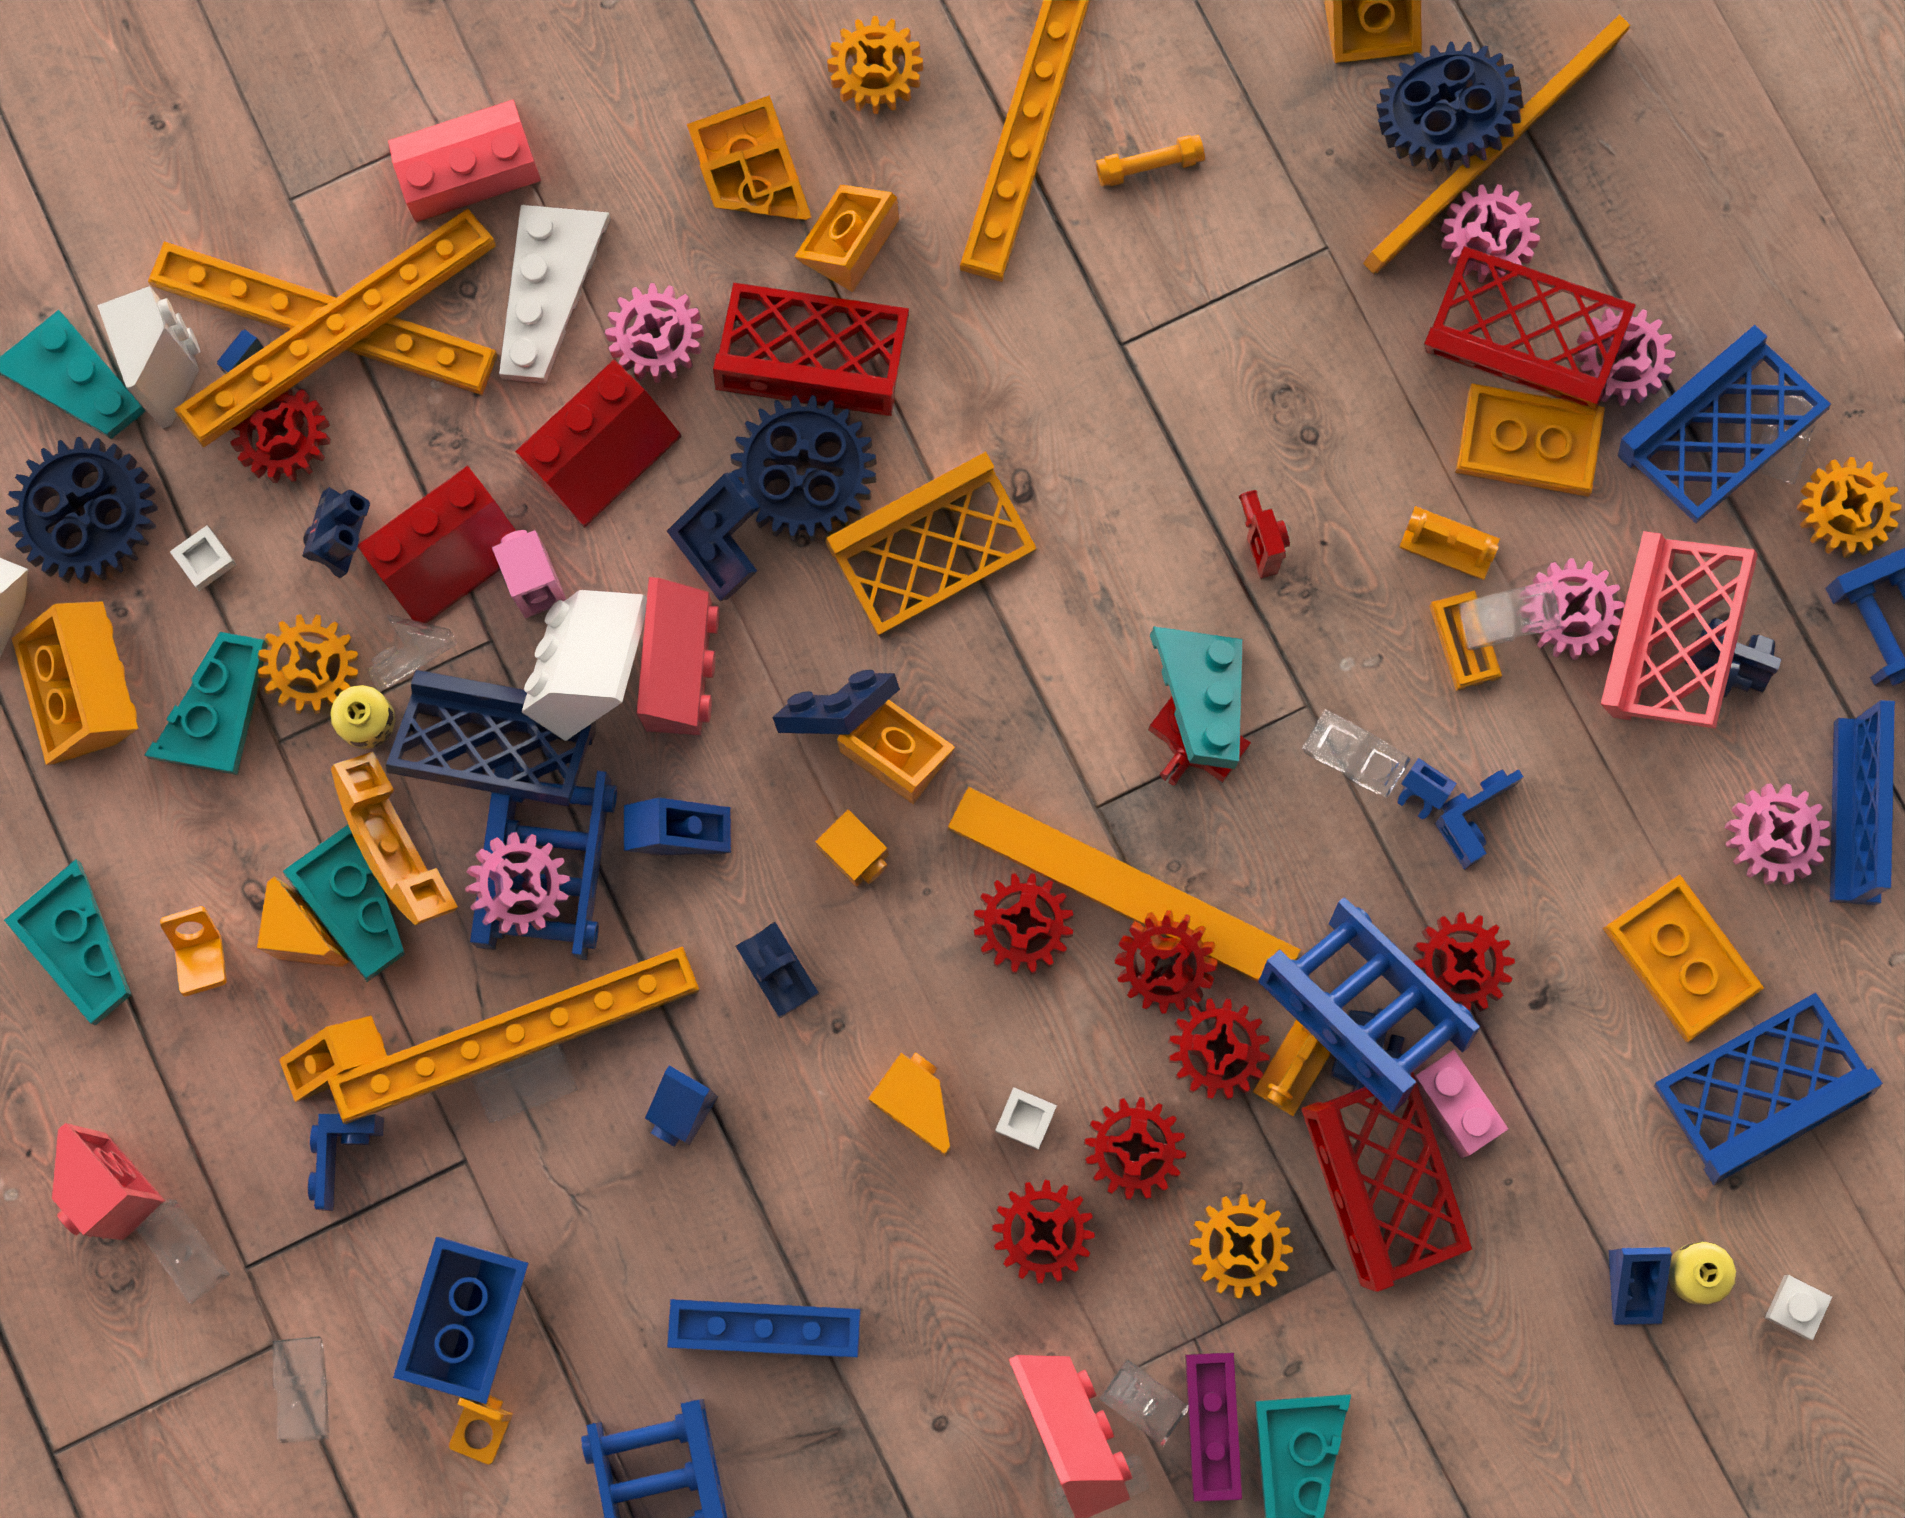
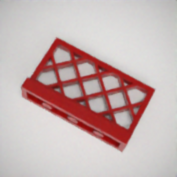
M1463 246L1424 346L1427 353L1597 411L1636 304ZM1469 260L1488 266L1494 281L1470 292L1463 278ZM1495 269L1509 274L1499 278ZM1518 277L1530 280L1537 296L1512 306L1503 284ZM1539 284L1551 287L1552 289L1542 293ZM1461 285L1465 295L1455 299L1458 288ZM1498 288L1507 310L1483 320L1473 298ZM1560 292L1573 295L1580 310L1555 321L1546 299ZM1581 298L1595 303L1585 307ZM1467 301L1478 322L1462 331L1444 325L1450 309ZM1540 302L1550 324L1526 335L1516 313ZM1605 306L1623 312L1618 327L1601 336L1598 335L1589 316L1590 313ZM1511 316L1521 338L1504 346L1493 342L1486 327ZM1584 317L1593 339L1569 350L1559 328ZM1482 330L1485 339L1474 336L1472 333ZM1554 331L1564 353L1549 360L1536 357L1529 342ZM1613 338L1607 353L1602 342ZM1524 344L1528 354L1515 350V348ZM1597 345L1604 360L1598 378L1579 372L1572 356ZM1567 359L1571 369L1557 363Z
M733 282L719 354L716 353L713 366L715 390L791 401L792 397L797 395L799 402L808 404L810 397L814 395L819 406H825L829 400H833L835 408L892 416L894 393L908 323L909 308ZM741 298L758 300L767 310L747 321L739 311ZM791 306L804 307L810 317L793 328L780 314ZM836 312L846 313L853 320L854 324L835 334L824 319ZM774 318L785 333L765 344L754 329ZM879 319L897 321L896 332L881 341L868 327ZM736 320L741 325L737 329H735ZM817 324L828 337V340L810 351L799 338V335ZM861 331L873 346L854 358L842 342ZM746 334L749 335L759 348L747 357L730 354L732 343ZM792 341L803 355L792 363L779 362L772 352ZM893 345L892 354H890L887 348ZM836 347L847 363L836 370L823 368L817 358ZM880 354L889 365L887 378L868 375L861 365Z
M1412 1072L1411 1077L1416 1081L1414 1072ZM1417 1081L1408 1097L1409 1102L1402 1118L1381 1109L1383 1103L1375 1098L1373 1104L1365 1101L1374 1096L1366 1087L1324 1103L1315 1102L1301 1108L1360 1286L1375 1292L1394 1286L1393 1281L1473 1250ZM1355 1103L1370 1110L1359 1135L1346 1129L1340 1109ZM1378 1115L1398 1124L1388 1149L1368 1140ZM1413 1115H1414V1118H1415V1121H1416L1417 1126L1414 1125V1124H1412V1123H1410L1411 1120H1412ZM1407 1129L1420 1134L1424 1145L1416 1163L1397 1154ZM1349 1137L1356 1140L1353 1148ZM1365 1145L1385 1154L1374 1179L1361 1174L1358 1160ZM1394 1159L1413 1168L1403 1193L1383 1184ZM1428 1160H1429V1163H1430V1166H1431L1432 1171L1429 1170V1169H1427V1168H1425V1166H1426ZM1422 1173L1434 1178L1438 1187L1437 1195L1431 1207L1412 1199ZM1364 1182L1371 1185L1369 1192H1367ZM1380 1190L1400 1199L1389 1224L1377 1219L1373 1210V1205ZM1409 1204L1428 1213L1417 1238L1398 1229ZM1443 1205L1447 1215L1440 1212ZM1437 1218L1450 1223L1456 1241L1440 1249L1426 1243ZM1379 1226L1386 1229L1383 1237ZM1396 1234L1414 1243V1247L1407 1262L1392 1267L1388 1250ZM1424 1248L1431 1251L1430 1253L1421 1256Z

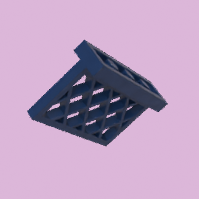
M420 670L415 671L411 682L412 694L386 763L387 773L569 806L587 747L592 745L596 733V721L567 740L577 742L574 748L558 755L549 743L556 739H563L522 713L527 692L523 689ZM419 713L440 717L442 721L422 730L416 722V718ZM465 723L484 725L487 730L467 738L459 726ZM451 731L459 743L438 752L430 740ZM517 731L528 733L532 738L513 747L504 734ZM495 739L504 751L483 760L475 748ZM421 744L430 755L419 762L402 760L404 752ZM540 747L549 760L529 769L521 756ZM467 753L475 763V765L461 771L451 769L447 761ZM510 761L520 771V774L509 779L496 777L492 772L493 769ZM557 769L565 779L562 789L542 786L537 778Z

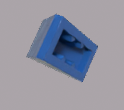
M1670 1247L1608 1250L1614 1325L1662 1324L1672 1256Z

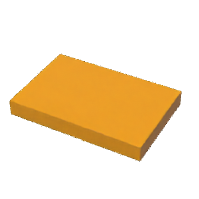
M1471 383L1455 473L1589 497L1593 488L1605 407L1598 406L1597 411L1562 399Z
M1680 874L1602 928L1685 1042H1689L1764 989L1763 985Z

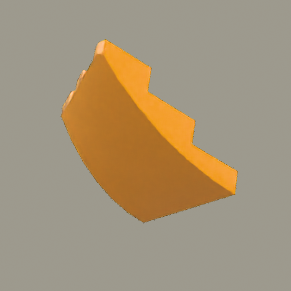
M770 95L687 124L714 208L801 220L812 218Z

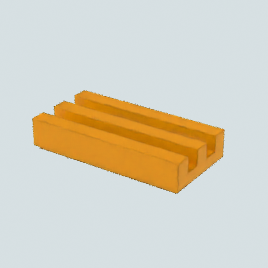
M1475 590L1431 602L1429 607L1456 691L1471 685L1477 686L1489 680H1499L1502 677L1501 670ZM1461 604H1467L1486 664V671L1480 672L1459 606ZM1449 608L1470 674L1468 676L1464 675L1444 609Z

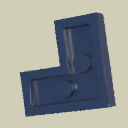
M734 472L724 473L667 530V533L719 601L729 599L757 572V569L731 535L760 506Z
M862 670L851 675L848 679L849 682L837 693L813 695L812 692L806 691L795 694L787 700V705L772 717L777 732L850 734L900 690L895 673H875L873 670Z

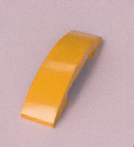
M374 752L333 764L331 772L335 788L350 830L369 868L396 907L414 925H419L454 912L458 906L438 869L427 870L392 806L389 797L394 789Z

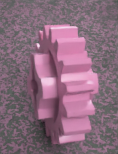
M1483 184L1478 185L1474 198L1467 191L1462 192L1459 198L1460 205L1451 203L1447 211L1449 219H1444L1441 226V231L1449 234L1442 241V249L1454 250L1448 262L1451 265L1456 264L1463 246L1519 265H1522L1521 262L1529 264L1534 255L1530 248H1536L1540 240L1539 235L1531 233L1537 229L1540 223L1539 218H1527L1532 204L1528 202L1521 206L1518 205L1516 201L1519 192L1516 190L1509 197L1503 196L1502 185L1497 184L1493 194H1487ZM1474 212V222L1467 223L1465 228H1461L1463 220ZM1484 227H1486V229H1488L1489 232H1483ZM1492 235H1498L1496 241L1495 238H1492ZM1515 239H1519L1517 248L1506 256L1507 245L1513 244ZM1469 260L1463 276H1467L1472 270L1478 271V281L1483 283L1490 270L1486 265ZM1495 269L1499 278L1505 276L1506 272Z
M650 283L648 294L644 295L641 294L637 287L632 288L634 299L628 302L626 299L619 297L617 302L621 312H609L608 314L610 323L615 326L605 330L607 340L615 342L608 347L612 358L621 357L619 364L626 371L634 366V374L637 380L641 381L646 372H650L654 382L659 383L661 372L668 371L669 375L675 379L678 377L676 367L679 364L688 369L692 367L688 354H700L702 351L700 343L695 340L704 337L702 325L695 324L701 319L697 308L688 309L691 303L686 294L676 300L673 286L669 285L664 293L660 294L655 283ZM654 307L665 308L668 311L664 312ZM637 315L634 325L627 329L630 321ZM657 328L661 336L653 339L649 330ZM683 337L677 349L672 351L675 341ZM646 354L657 359H648L641 357V355Z
M1608 308L1601 316L1602 322L1593 317L1591 320L1598 335L1601 336L1616 329L1623 312H1620L1619 316L1616 317L1614 312ZM1644 309L1637 317L1632 316L1618 355L1623 354L1625 351L1628 353L1632 348H1635L1631 357L1628 356L1624 360L1620 359L1613 365L1601 399L1603 402H1606L1614 394L1618 395L1620 406H1625L1630 395H1633L1638 403H1642L1647 397V390L1656 394L1663 386L1660 380H1667L1672 372V369L1665 365L1671 363L1675 358L1674 351L1665 349L1672 340L1671 334L1659 335L1657 331L1662 321L1658 319L1651 324L1645 321L1647 311ZM1588 326L1586 327L1589 332L1582 331L1576 341L1580 345L1593 339ZM1613 338L1602 342L1607 353ZM1596 346L1573 356L1574 360L1584 362L1579 368V372L1598 378L1604 360L1602 358V365L1599 366L1596 359ZM1647 346L1651 349L1653 361L1647 356Z
M1570 558L1565 563L1564 570H1561L1553 562L1547 568L1548 577L1539 572L1532 580L1537 588H1528L1524 594V598L1533 603L1525 606L1521 611L1522 616L1533 617V622L1529 624L1526 631L1528 634L1539 631L1542 637L1539 639L1537 646L1542 648L1548 643L1553 644V656L1558 657L1564 649H1569L1572 660H1577L1581 655L1582 648H1585L1586 652L1593 656L1599 650L1598 642L1607 646L1614 637L1609 630H1618L1621 620L1613 616V614L1621 612L1625 605L1624 602L1613 601L1612 598L1620 590L1619 585L1607 587L1604 581L1607 579L1609 572L1604 570L1596 576L1592 573L1593 562L1588 561L1582 569H1577L1574 558ZM1565 582H1578L1583 584V586H1568ZM1596 596L1601 603L1602 615L1596 610ZM1580 598H1584L1578 612L1574 613L1573 616L1569 615L1565 621L1561 620L1568 606L1572 605L1573 602L1577 603ZM1544 603L1550 608V622H1548L1544 613ZM1578 632L1582 637H1571L1562 633Z
M1766 784L1761 788V797L1754 790L1750 791L1744 796L1747 805L1737 803L1731 809L1739 819L1730 820L1725 825L1726 829L1735 832V837L1726 842V847L1738 848L1740 852L1733 860L1734 864L1737 865L1746 861L1750 865L1746 876L1751 878L1757 873L1763 872L1764 884L1767 885L1773 883L1778 875L1784 885L1794 881V872L1802 879L1810 875L1812 872L1808 863L1817 866L1824 861L1823 856L1817 852V849H1824L1830 845V840L1820 836V832L1830 826L1829 821H1818L1815 816L1823 807L1821 804L1812 807L1805 804L1809 795L1807 791L1802 792L1797 797L1791 796L1792 788L1790 784L1782 786L1778 794H1776L1772 784ZM1775 805L1786 807L1793 811L1794 814L1781 812ZM1750 821L1755 827L1752 842L1749 839ZM1803 827L1806 830L1805 847L1801 842ZM1781 828L1785 835L1781 839L1774 841L1770 833ZM1760 855L1776 857L1780 864L1767 861Z
M517 832L508 835L506 846L498 837L490 841L493 853L491 854L484 849L479 850L475 855L482 865L470 866L467 870L469 875L476 878V883L465 887L467 893L477 894L479 899L470 906L472 911L484 908L487 914L484 916L482 923L488 925L494 920L500 921L499 933L501 934L507 933L512 925H515L519 936L527 934L528 923H531L537 931L546 927L543 915L552 919L558 917L560 912L553 905L554 902H565L568 899L567 894L559 891V886L570 881V877L558 875L557 868L565 861L563 857L554 860L550 859L548 855L553 847L550 843L540 849L535 847L536 835L531 834L524 843H520ZM522 854L528 856V858L523 863L513 864L507 858L504 860L502 856ZM542 869L547 879V891L541 887L540 872ZM520 874L525 879L522 884L524 890L515 894L510 890L514 883L511 878ZM488 876L495 883L496 896L493 899L488 890ZM520 904L534 910V912L525 915H515L507 911L513 905Z

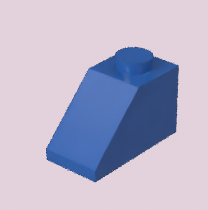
M654 798L624 805V851L655 855L731 853L730 807L667 798Z
M669 1065L645 1117L646 1120L655 1125L651 1134L673 1147L676 1146L679 1139L690 1145L718 1096L708 1087Z

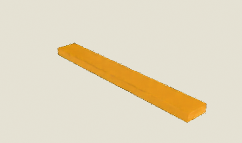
M1043 0L960 263L961 271L1003 282L1090 0Z
M1619 14L1524 105V108L1520 109L1521 123L1512 124L1514 132L1512 138L1500 136L1502 144L1500 151L1491 147L1486 148L1487 160L1485 161L1476 155L1471 156L1470 167L1465 168L1462 164L1371 251L1363 264L1373 274H1378L1596 65L1629 31L1630 24Z
M467 208L174 409L176 415L203 448L251 416L257 409H261L496 247L494 238Z
M165 241L148 279L152 287L289 331L336 299V297ZM396 317L391 318L346 349V351L479 395H483L498 356L494 349Z
M969 786L948 825V830L1145 926L1147 914L1151 912L1157 917L1158 921L1163 920L1167 910H1172L1175 922L1180 923L1186 914L1191 916L1188 927L1195 930L1203 925L1206 930L1201 938L1202 942L1214 941L1216 945L1214 951L1207 955V957L1218 960V963L1256 982L1259 981L1266 961L1277 951L1281 950L1291 960H1296L1301 949ZM1161 934L1167 938H1178L1170 934Z
M682 946L327 1078L340 1117L345 1125L699 992V987Z

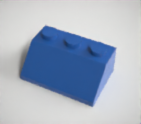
M436 1237L393 1378L487 1404L529 1263L442 1237Z

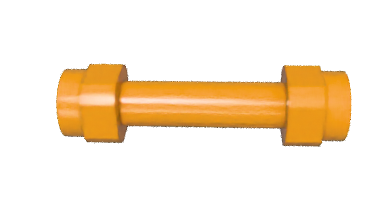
M1187 135L1177 138L1176 145L1122 159H1119L1116 153L1105 156L1104 159L1096 160L1095 163L1101 186H1114L1124 183V176L1180 162L1183 168L1196 165L1198 162L1205 161V152L1199 135Z

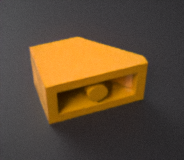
M370 1015L325 1027L282 1056L279 1062L294 1101L297 1102L330 1089L327 1078L384 1058L387 1054L384 1049L382 1036L377 1031L373 1018Z
M900 1053L868 1100L946 1157L951 1148L940 1081L933 1076L937 1068L917 1053H914L911 1058Z

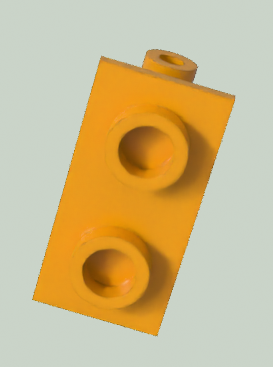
M1415 506L1399 548L1484 580L1489 566L1497 553L1500 538Z
M1296 1019L1265 1070L1264 1075L1253 1090V1093L1293 1117L1331 1053Z

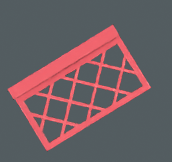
M1643 531L1601 700V705L1613 718L1631 720L1633 716L1716 729L1758 556L1755 549L1665 539L1661 533ZM1675 553L1694 555L1701 565L1679 581L1671 572ZM1701 556L1711 557V559L1705 562ZM1726 560L1742 561L1739 576L1722 587L1712 573V570ZM1707 574L1718 590L1694 605L1684 589ZM1669 578H1670V580L1672 581L1673 585H1671L1670 587L1667 588L1668 582H1669ZM1735 591L1734 598L1732 601L1729 597V594ZM1680 593L1690 609L1667 624L1661 616L1663 603ZM1724 598L1731 607L1729 619L1712 630L1701 613ZM1697 617L1707 634L1684 649L1673 632ZM1658 622H1660L1662 628L1656 632ZM1725 634L1723 644H1721L1718 638ZM1669 636L1679 650V653L1656 667L1650 658L1652 647ZM1714 642L1720 650L1718 663L1701 674L1690 657ZM1686 660L1697 677L1673 692L1663 675ZM1649 665L1652 671L1646 674L1647 667ZM1714 678L1713 685L1711 688L1708 684V681ZM1658 679L1669 696L1653 707L1638 705L1642 689ZM1703 685L1710 695L1706 714L1687 712L1680 700ZM1675 704L1679 711L1668 708Z

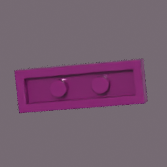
M1234 1353L1185 1355L1193 1501L1242 1500Z

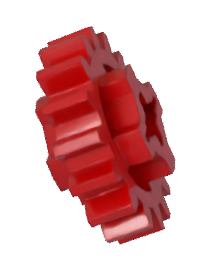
M302 388L294 396L292 389H288L231 429L240 436L230 441L233 449L236 452H241L237 459L244 467L252 465L250 471L255 477L261 478L267 471L268 478L272 483H278L281 473H285L291 482H295L297 477L296 470L302 468L310 475L313 472L309 464L311 459L324 460L325 457L318 447L319 445L330 444L331 439L326 433L321 431L328 428L330 423L325 415H319L323 408L317 400L309 402L310 397ZM304 416L308 422V437H305L301 431L305 423L303 420ZM253 430L257 431L259 439L255 444L258 448L256 451L252 442ZM286 430L288 431L284 437L281 435H276L275 437H273L276 431L284 433Z
M1013 873L1011 874L1010 886L1005 887L1003 883L996 880L994 882L996 895L993 897L982 893L980 896V900L987 908L986 910L974 911V918L984 922V926L974 929V936L987 939V942L983 944L980 951L983 955L992 951L997 954L994 960L995 967H1000L1006 960L1011 962V974L1016 975L1020 964H1027L1028 970L1032 975L1036 974V962L1042 960L1050 968L1054 965L1051 955L1053 951L1063 955L1066 953L1067 947L1060 939L1061 937L1070 938L1073 936V929L1063 925V922L1073 918V910H1061L1060 906L1065 902L1067 896L1065 893L1057 894L1054 897L1050 894L1053 881L1048 880L1040 887L1036 885V874L1031 873L1027 883H1020L1017 874ZM1021 894L1019 902L1010 908L997 909L1007 898ZM1037 897L1048 905L1053 913L1054 920L1041 914L1036 906ZM1021 913L1030 915V923L1037 925L1036 928L1028 927L1026 934L1017 933V925L1010 923L1011 920H1019ZM992 928L1006 933L1011 941L1010 951L998 942ZM1039 938L1050 939L1040 950L1026 954L1027 947Z
M1167 910L1163 920L1158 921L1157 917L1151 912L1145 918L1146 927L1134 921L1129 928L1133 937L1123 935L1118 945L1127 952L1118 953L1115 958V964L1124 966L1126 969L1120 972L1117 979L1120 983L1131 982L1132 987L1127 994L1129 998H1133L1139 993L1144 996L1142 1008L1147 1010L1154 1001L1159 1003L1161 1014H1166L1170 1003H1175L1179 1011L1182 1012L1185 1011L1188 1005L1187 997L1199 1003L1204 995L1200 987L1211 988L1214 978L1206 972L1215 971L1218 966V960L1209 958L1207 955L1214 951L1216 945L1214 941L1202 942L1201 938L1206 930L1203 925L1195 930L1188 927L1191 916L1186 914L1179 923L1174 921L1172 910ZM1160 934H1170L1178 938H1163ZM1138 948L1141 950L1139 954L1145 959V968L1141 972L1138 969L1136 960ZM1179 952L1173 966L1168 964L1154 971L1160 958L1163 960L1169 956L1172 958ZM1192 952H1194L1197 962L1195 976L1192 974L1193 969L1188 965V957ZM1155 986H1167L1173 990L1160 989Z
M1459 912L1455 916L1454 924H1451L1445 916H1442L1437 920L1438 932L1429 926L1422 932L1428 943L1417 942L1414 945L1413 950L1422 955V959L1413 961V963L1455 1003L1463 1005L1469 1011L1471 1003H1474L1480 1012L1488 1008L1486 996L1498 1001L1504 995L1497 985H1509L1512 982L1513 978L1503 971L1504 968L1515 964V959L1504 957L1502 952L1511 943L1509 940L1498 942L1495 939V935L1500 928L1497 924L1488 930L1482 928L1483 916L1481 915L1475 917L1471 923H1467L1464 912ZM1468 934L1475 938L1471 942H1457L1453 937L1449 938L1448 936ZM1489 950L1492 958V974L1485 968L1484 953ZM1434 952V955L1440 959L1441 974L1438 978L1434 973L1432 965ZM1465 954L1471 959L1467 966L1469 970L1466 969L1459 973L1454 968L1458 962L1456 957L1460 958ZM1455 985H1468L1472 990L1476 989L1478 992L1459 994L1450 991V989Z
M1209 998L1205 1001V1011L1200 1012L1194 1005L1188 1008L1191 1018L1190 1022L1180 1018L1175 1022V1026L1182 1034L1181 1036L1174 1035L1169 1037L1168 1043L1178 1047V1052L1170 1055L1168 1060L1169 1063H1181L1182 1068L1175 1077L1177 1080L1186 1077L1193 1080L1189 1087V1092L1192 1094L1202 1086L1206 1088L1207 1100H1212L1217 1090H1222L1225 1099L1231 1100L1233 1098V1087L1237 1086L1243 1093H1247L1250 1090V1085L1247 1081L1248 1076L1260 1080L1264 1075L1256 1067V1064L1267 1063L1270 1060V1055L1260 1052V1046L1267 1044L1270 1039L1269 1036L1265 1035L1257 1036L1256 1030L1263 1021L1258 1018L1249 1022L1245 1018L1248 1014V1006L1244 1005L1238 1012L1232 1011L1231 999L1226 998L1222 1007L1216 1008L1212 998ZM1215 1019L1213 1030L1207 1034H1191L1202 1022ZM1233 1023L1243 1030L1247 1036L1249 1046L1248 1044L1240 1043L1232 1031ZM1221 1029H1223V1044L1225 1048L1231 1049V1054H1225L1215 1070L1216 1060L1214 1059V1052L1207 1049V1045H1213L1220 1035ZM1188 1053L1200 1058L1206 1067L1204 1076L1194 1068ZM1231 1064H1247L1244 1070L1237 1076L1222 1080L1225 1068Z
M1139 1097L1135 1108H1129L1125 1098L1119 1099L1118 1112L1114 1113L1107 1106L1102 1108L1103 1116L1106 1119L1104 1123L1091 1121L1089 1126L1097 1133L1096 1138L1084 1139V1145L1093 1148L1095 1154L1087 1157L1085 1164L1098 1165L1100 1170L1096 1172L1093 1180L1098 1182L1106 1177L1110 1181L1107 1193L1110 1195L1118 1187L1124 1188L1125 1200L1130 1201L1135 1190H1140L1145 1200L1150 1199V1186L1156 1185L1164 1192L1168 1189L1164 1176L1166 1174L1173 1177L1180 1175L1181 1172L1173 1165V1161L1185 1159L1186 1152L1176 1149L1175 1144L1182 1141L1185 1135L1179 1132L1172 1133L1170 1128L1177 1120L1175 1116L1168 1117L1165 1120L1159 1116L1162 1111V1104L1158 1103L1149 1111L1145 1109V1099L1143 1097ZM1130 1118L1128 1130L1120 1136H1106L1108 1130L1115 1123ZM1147 1120L1160 1130L1166 1144L1154 1141L1147 1131ZM1136 1136L1140 1138L1141 1146L1156 1152L1141 1154L1137 1161L1129 1160V1152L1113 1145L1129 1144L1132 1137ZM1104 1154L1115 1156L1123 1166L1122 1177L1110 1169ZM1150 1161L1164 1162L1156 1174L1147 1179L1140 1180L1142 1167Z
M1044 1180L1041 1191H1035L1032 1184L1026 1182V1195L1020 1197L1013 1191L1008 1193L1009 1199L1013 1204L1010 1209L998 1206L996 1211L1005 1220L1004 1224L992 1225V1231L1003 1234L1004 1240L996 1243L994 1248L995 1251L1007 1249L1009 1256L1003 1263L1006 1268L1014 1263H1018L1021 1266L1018 1278L1023 1279L1030 1270L1036 1272L1037 1284H1042L1045 1273L1051 1272L1054 1279L1059 1282L1062 1281L1061 1268L1066 1266L1074 1273L1079 1270L1077 1263L1074 1261L1076 1255L1089 1257L1090 1252L1082 1246L1083 1240L1094 1239L1095 1233L1084 1230L1083 1224L1091 1220L1093 1216L1092 1213L1080 1214L1077 1210L1084 1200L1081 1196L1074 1198L1072 1201L1066 1198L1068 1193L1067 1185L1064 1184L1055 1193L1051 1191L1049 1180ZM1049 1200L1058 1203L1060 1206L1053 1212L1037 1211L1030 1202ZM1017 1214L1025 1224L1024 1237L1014 1245L1011 1237V1226ZM1028 1214L1035 1221L1039 1220L1042 1224L1048 1221L1054 1223L1055 1228L1051 1234L1059 1250L1051 1243L1048 1244L1045 1240H1040L1038 1243L1032 1240L1031 1236L1034 1234L1035 1229L1032 1225V1220L1027 1216ZM1072 1218L1075 1226V1239L1071 1249H1069L1062 1240L1063 1226ZM1034 1251L1049 1252L1056 1262L1037 1264L1026 1258Z

